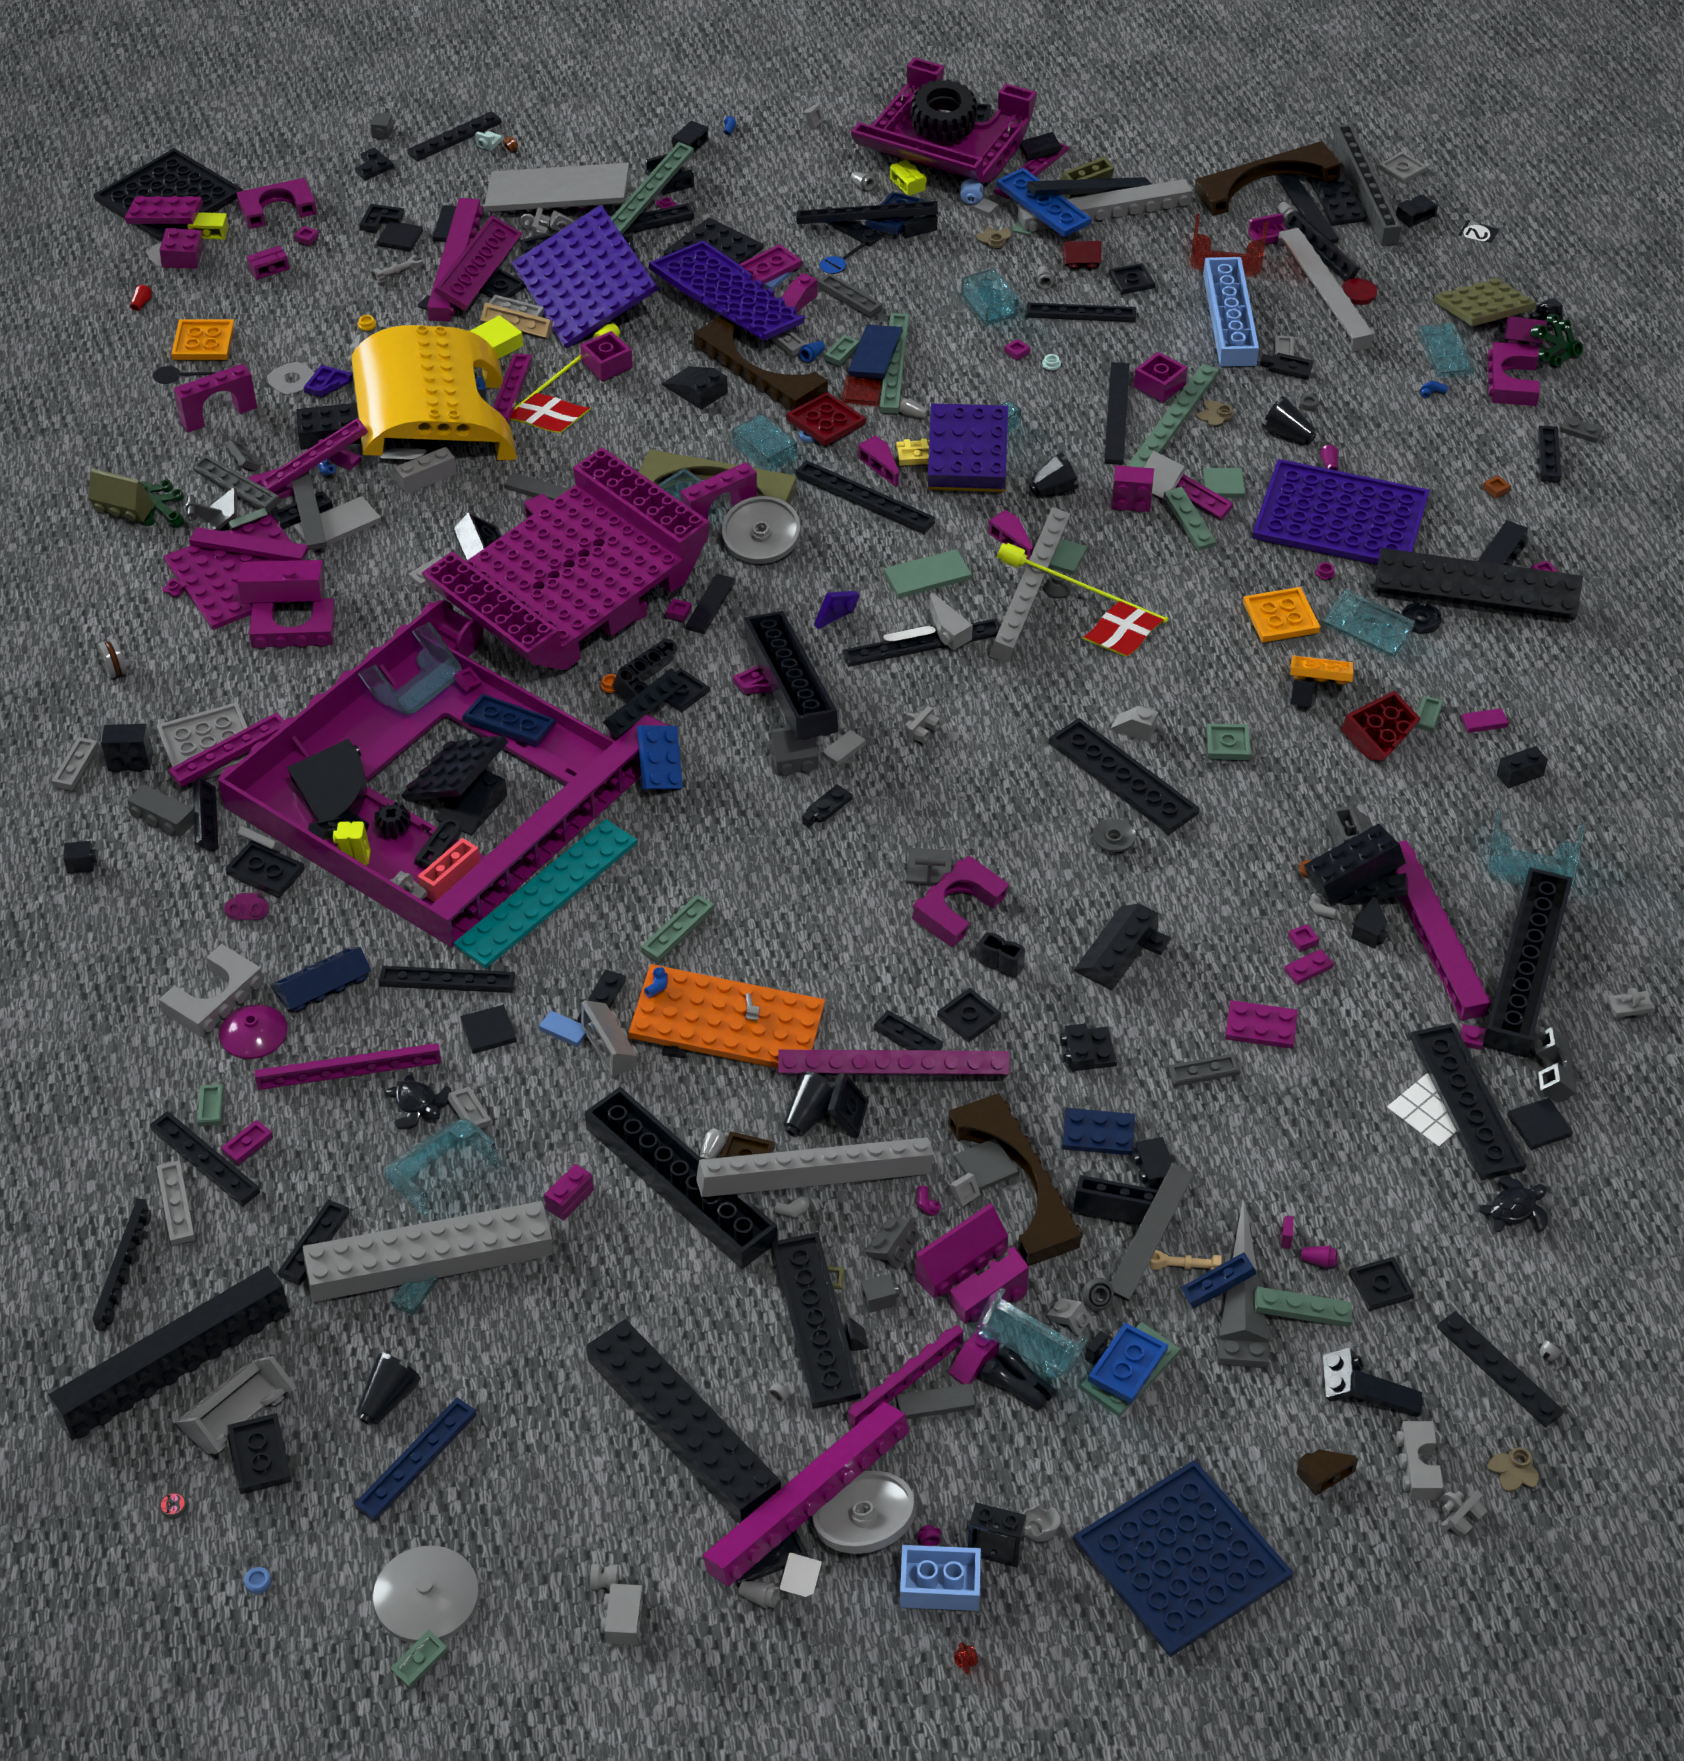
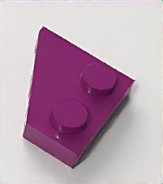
M759 665L733 676V683L743 694L772 692Z

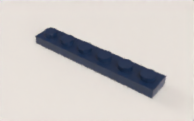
M456 1397L354 1503L355 1509L375 1522L476 1417V1410Z

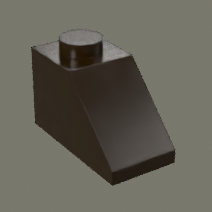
M1319 1449L1312 1454L1307 1453L1300 1458L1296 1474L1312 1493L1317 1496L1356 1471L1358 1459L1354 1455Z

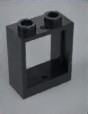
M975 1502L969 1523L968 1548H981V1559L1018 1568L1024 1547L1026 1515Z

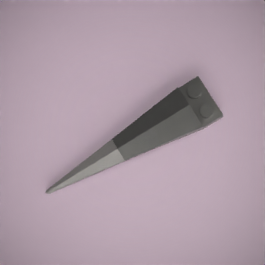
M1243 1202L1233 1258L1245 1252L1257 1272L1246 1204ZM1258 1273L1227 1290L1218 1343V1365L1268 1368L1269 1337L1265 1314L1255 1312L1254 1291L1257 1286L1260 1287Z

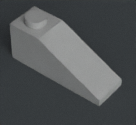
M931 593L929 609L940 640L952 650L971 641L973 625L938 596Z

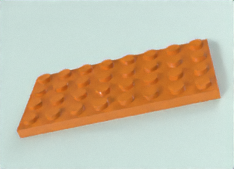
M650 964L628 1032V1038L670 1047L671 1045L678 1046L680 1049L778 1068L779 1049L813 1050L825 999ZM662 967L665 969V973L668 974L667 987L662 992L648 998L644 988L653 984L654 969ZM747 993L751 994L753 1006L760 1007L758 1020L746 1018L747 1001L745 995Z

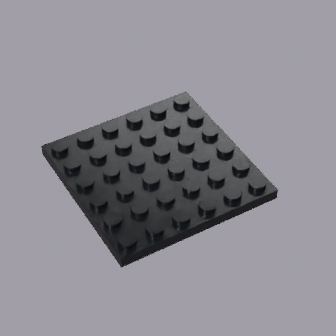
M173 148L94 194V199L125 219L135 197H202L203 205L199 213H213L237 199L236 192L243 191V189ZM134 224L160 241L163 240L166 228H188V224Z

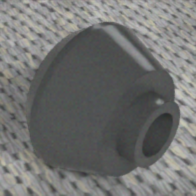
M1050 575L1044 585L1045 592L1054 598L1067 596L1072 588L1069 581L1055 575Z
M1093 1278L1082 1289V1298L1085 1305L1094 1311L1106 1309L1114 1297L1111 1283L1104 1278Z

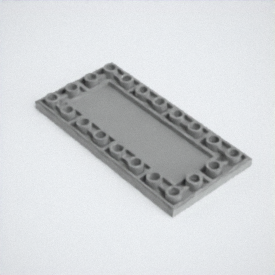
M629 163L492 171L484 205L485 212L532 211L538 209V207L550 210L557 207L567 209L572 206L584 208L588 205H595L597 207L605 204L621 205L625 203L630 169Z

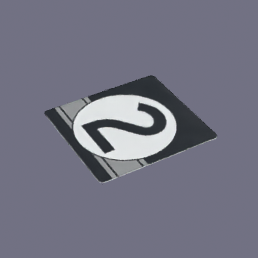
M1467 220L1458 236L1492 243L1499 229Z

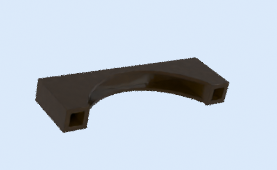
M1320 141L1195 179V193L1212 216L1229 212V202L1237 191L1252 181L1267 176L1294 174L1317 178L1325 183L1340 178L1341 163L1325 143Z
M724 316L717 318L694 332V346L697 350H701L710 359L716 360L722 367L728 368L734 375L740 376L748 384L758 388L761 393L770 396L773 401L782 404L786 410L792 411L828 392V380L816 372L802 375L780 374L763 370L746 361L734 345L735 337L739 335V325Z
M1000 1093L949 1110L948 1125L957 1141L966 1140L981 1144L996 1138L1008 1157L1015 1161L1031 1180L1037 1197V1209L1030 1226L1024 1234L1019 1235L1018 1250L1028 1267L1080 1248L1081 1238H1083L1080 1226L1078 1224L1075 1225L1069 1207H1065L1062 1202L1060 1191L1053 1187L1049 1172L1047 1170L1044 1171L1039 1155L1031 1149L1028 1136L1023 1135L1019 1120L1012 1116L1009 1103L1003 1100Z

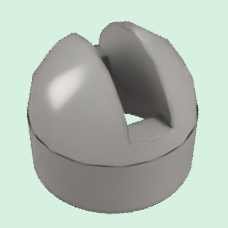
M1545 1340L1540 1348V1355L1543 1358L1546 1353L1550 1354L1546 1361L1552 1362L1560 1356L1562 1351Z
M782 1383L772 1385L767 1391L769 1400L782 1405L789 1396L788 1387L786 1385L783 1386Z

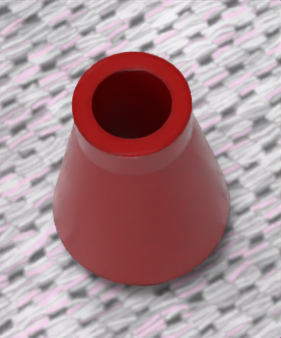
M143 284L136 287L130 308L140 311L152 298V290Z

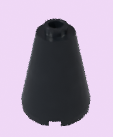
M1285 396L1280 397L1282 401H1276L1265 417L1267 423L1266 425L1262 423V428L1304 445L1307 442L1311 444L1317 435L1315 433L1316 429Z
M811 1071L801 1074L783 1123L786 1128L785 1131L793 1137L803 1136L828 1112L835 1085L832 1088L827 1085L828 1079Z
M383 1352L376 1357L357 1408V1412L360 1414L358 1418L370 1426L372 1423L378 1424L421 1380L419 1374L410 1366L405 1368L399 1364L401 1360Z

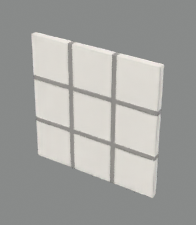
M1428 1073L1387 1106L1437 1146H1440L1457 1132Z

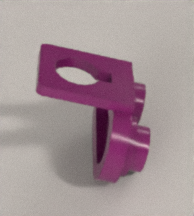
M262 892L235 894V898L226 902L224 910L226 915L233 920L262 919L269 912V904L264 898L260 897Z

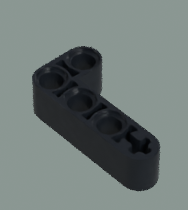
M664 639L622 666L612 683L615 691L626 702L633 699L648 687L644 682L646 679L671 663L678 649L677 644L673 640Z

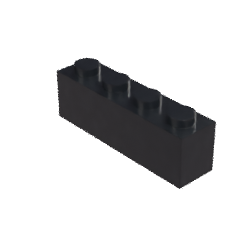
M1506 520L1478 561L1512 566L1513 559H1518L1521 553V547L1525 548L1529 541L1527 536L1528 528Z
M1080 1175L1073 1212L1141 1225L1158 1190Z

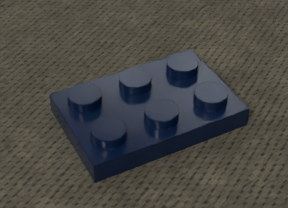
M1066 1108L1062 1149L1132 1156L1135 1114Z

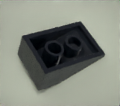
M688 366L662 383L664 387L700 410L728 393L727 376L715 368Z
M483 770L461 796L447 797L436 821L442 822L447 818H455L459 821L462 832L472 836L506 798V780Z

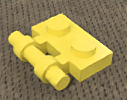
M921 438L919 441L904 439V441L896 442L899 466L929 464V440L927 438Z

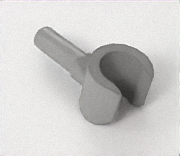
M747 993L745 995L747 1001L746 1018L758 1020L760 1007L753 1006L751 994Z

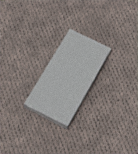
M363 496L320 514L327 545L381 522V517ZM301 522L293 525L294 531L306 544Z

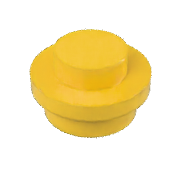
M363 315L359 318L358 328L360 330L370 331L376 327V321L371 315Z

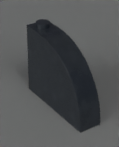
M349 739L287 767L291 781L316 822L350 814L357 815L364 803L367 792V780L360 758L362 755L358 746H353Z

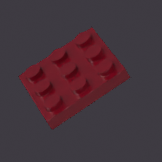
M828 392L786 413L787 421L824 446L866 424V417Z

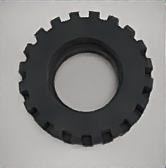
M941 79L935 82L929 81L927 85L923 84L912 97V126L920 136L923 135V138L931 139L932 142L953 143L958 139L962 140L975 127L976 97L970 89L968 90L967 86L961 85L960 82H952L949 79H946V81ZM938 110H947L951 112H938Z

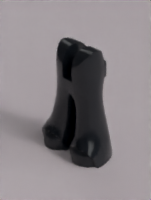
M1011 1342L1005 1344L997 1354V1358H991L981 1371V1378L1012 1392L1031 1408L1041 1410L1047 1401L1056 1395V1390L1023 1361L1016 1346Z

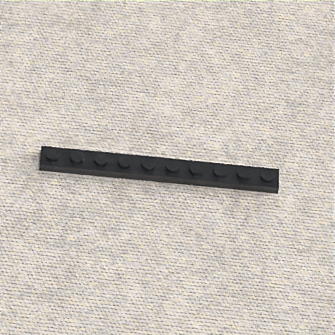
M686 203L641 213L628 227L626 232H636L694 219V212L690 204ZM558 232L520 240L524 254Z

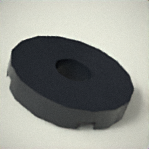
M1412 603L1403 609L1401 622L1411 632L1429 634L1435 632L1440 627L1441 613L1430 604L1420 605V603ZM1418 616H1423V617H1425L1426 619L1421 620V619H1418L1417 617H1418Z

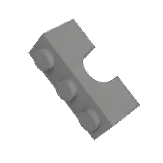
M1403 1421L1401 1430L1396 1433L1397 1446L1402 1447V1453L1399 1456L1400 1468L1405 1469L1406 1475L1403 1476V1490L1408 1491L1409 1500H1440L1443 1491L1440 1465H1427L1419 1459L1420 1456L1434 1454L1436 1437L1433 1421Z

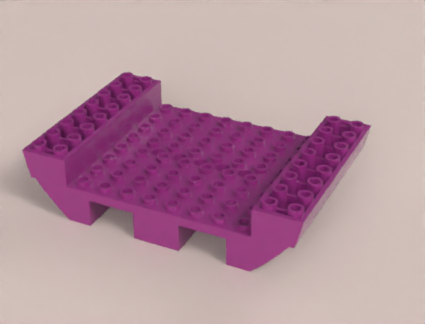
M603 447L573 467L576 485L476 555L465 561L452 551L421 572L432 589L534 666L540 664L545 667L566 670L581 659L578 644L581 639L598 627L612 637L641 615L639 597L657 584L670 593L687 581L704 544L708 540L709 521Z

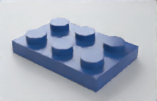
M638 726L642 790L682 789L677 726Z
M1124 1323L1089 1374L1088 1382L1132 1404L1168 1351V1344Z

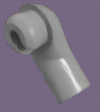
M1313 893L1309 904L1314 913L1319 916L1335 919L1337 909L1325 906L1322 902L1323 895Z
M802 1196L790 1204L777 1202L774 1213L797 1218L808 1210L809 1199Z

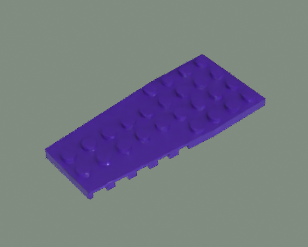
M704 240L649 262V269L668 283L692 297L693 300L702 303L763 340L799 326L805 321V316L796 314V309L793 306L787 307L783 298L777 299L774 296V291L764 289L763 283L760 280L755 282L752 279L753 275Z

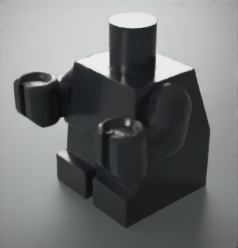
M1555 298L1545 300L1536 306V312L1531 313L1530 318L1547 321L1548 315L1557 314L1560 322L1563 320V305ZM1546 325L1548 331L1553 330V326Z

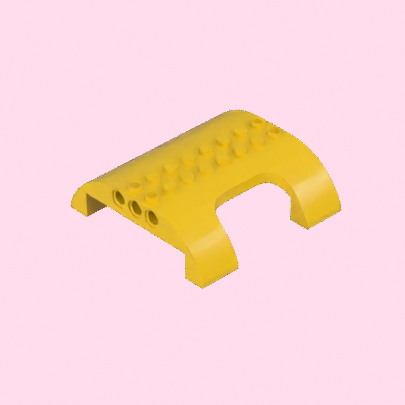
M402 325L390 327L372 334L354 350L351 355L358 418L368 431V433L361 437L363 455L382 456L384 438L494 442L497 460H516V450L510 425L497 410L482 399L477 390L474 374L475 367L482 368L486 388H501L503 383L499 357L485 339L460 328Z

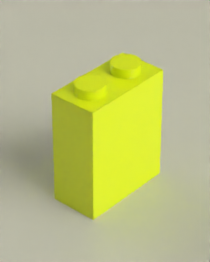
M500 315L470 330V332L485 339L493 347L499 359L523 346L522 332Z

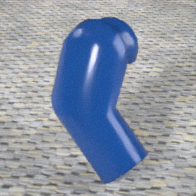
M726 116L724 119L726 126L723 132L724 134L731 135L736 125V119L733 116Z
M1432 380L1421 387L1420 393L1423 398H1428L1435 391L1445 394L1448 386Z
M329 459L318 464V468L324 477H328L336 471L335 466L332 463H328Z
M662 967L654 969L653 984L644 988L648 998L662 992L667 987L668 974L665 973V969Z

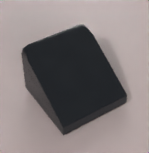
M847 1318L846 1333L850 1351L868 1349L865 1329L852 1318Z

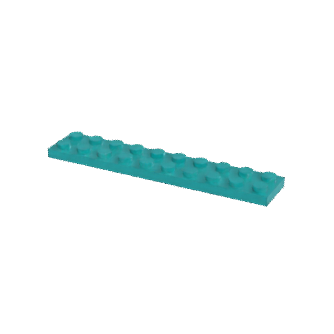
M605 819L454 942V947L487 969L638 844L637 839Z

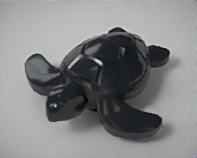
M407 1075L404 1081L399 1082L397 1087H391L386 1090L389 1097L396 1098L399 1108L408 1113L405 1117L395 1120V1126L399 1129L413 1128L419 1123L421 1114H425L429 1119H440L438 1107H443L449 1103L448 1095L452 1092L451 1088L445 1086L440 1093L435 1095L431 1087L415 1081L412 1075Z
M1502 1177L1499 1179V1184L1507 1189L1496 1196L1492 1205H1482L1479 1208V1212L1483 1215H1491L1496 1219L1494 1222L1496 1232H1501L1504 1229L1505 1222L1521 1223L1531 1216L1535 1220L1537 1230L1543 1231L1547 1227L1548 1216L1545 1210L1536 1204V1201L1545 1197L1547 1187L1543 1184H1538L1528 1189L1524 1188L1523 1184L1516 1179Z

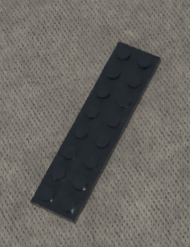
M1076 719L1049 737V744L1169 835L1199 814L1200 808L1082 719Z
M1451 1023L1411 1032L1410 1038L1480 1179L1485 1180L1525 1171L1526 1163L1455 1024Z
M819 1232L771 1242L812 1409L861 1399V1391Z

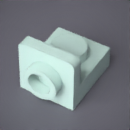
M487 131L485 134L477 132L475 134L476 145L481 149L492 151L502 141V136Z

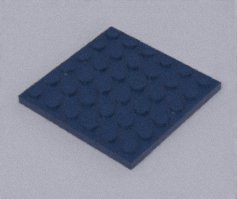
M1196 1460L1188 1463L1073 1536V1541L1169 1657H1172L1290 1580L1294 1573Z

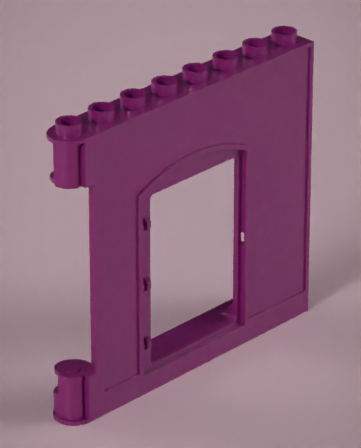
M444 599L435 603H428L417 618L408 625H401L395 631L393 637L380 648L375 647L371 649L365 660L352 671L347 670L343 672L338 678L337 683L323 694H316L303 711L294 718L289 717L285 719L276 733L266 741L257 742L250 750L249 755L235 766L230 765L222 771L218 783L225 809L453 948L454 942L505 901L641 777L637 727L641 725H671L668 723L664 724L650 715H645L619 737L615 738L611 732L609 733L610 737L469 658L475 652L474 648L480 644L484 628L475 620H470L454 611L452 604ZM471 667L483 683L478 688L465 692L454 679V676L458 671ZM482 693L556 719V726L537 747L505 736L508 743L503 749L566 786L486 857L479 853L480 862L435 902L427 897L421 900L390 880L398 872L402 871L411 874L414 881L418 883L417 876L426 867L415 865V857L437 827L410 812L411 824L410 828L406 829V834L399 833L398 838L395 835H392L390 838L386 835L381 836L379 830L375 828V812L379 811V806L386 807L387 803L393 805L395 802L367 786L364 803L357 813L359 817L369 823L366 833L371 854L369 864L365 866L337 848L338 844H334L333 838L322 840L308 830L309 824L316 822L291 781L287 769L290 765L349 739L352 745H357L362 756L360 758L368 782L444 717L456 721L483 738L503 736L462 721L463 714ZM423 828H425L426 830H428V831H429V834L426 833V832H424V831H423Z

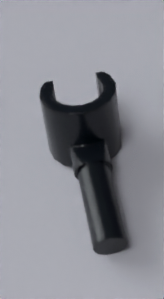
M625 231L623 237L633 252H635L633 232Z

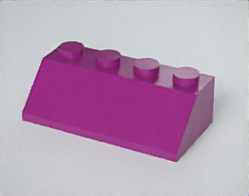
M991 1203L916 1253L915 1280L933 1299L939 1295H946L952 1286L967 1279L977 1269H984L990 1260L994 1257H1001L1007 1251L1008 1234L994 1206Z

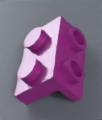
M1282 213L1250 219L1248 235L1256 246L1278 242L1279 232L1287 230L1283 225L1284 216Z

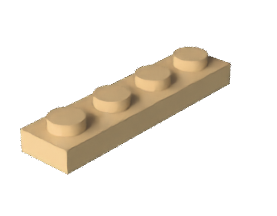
M485 302L481 321L487 322L500 315L522 332L544 338L549 337L553 323L552 320Z

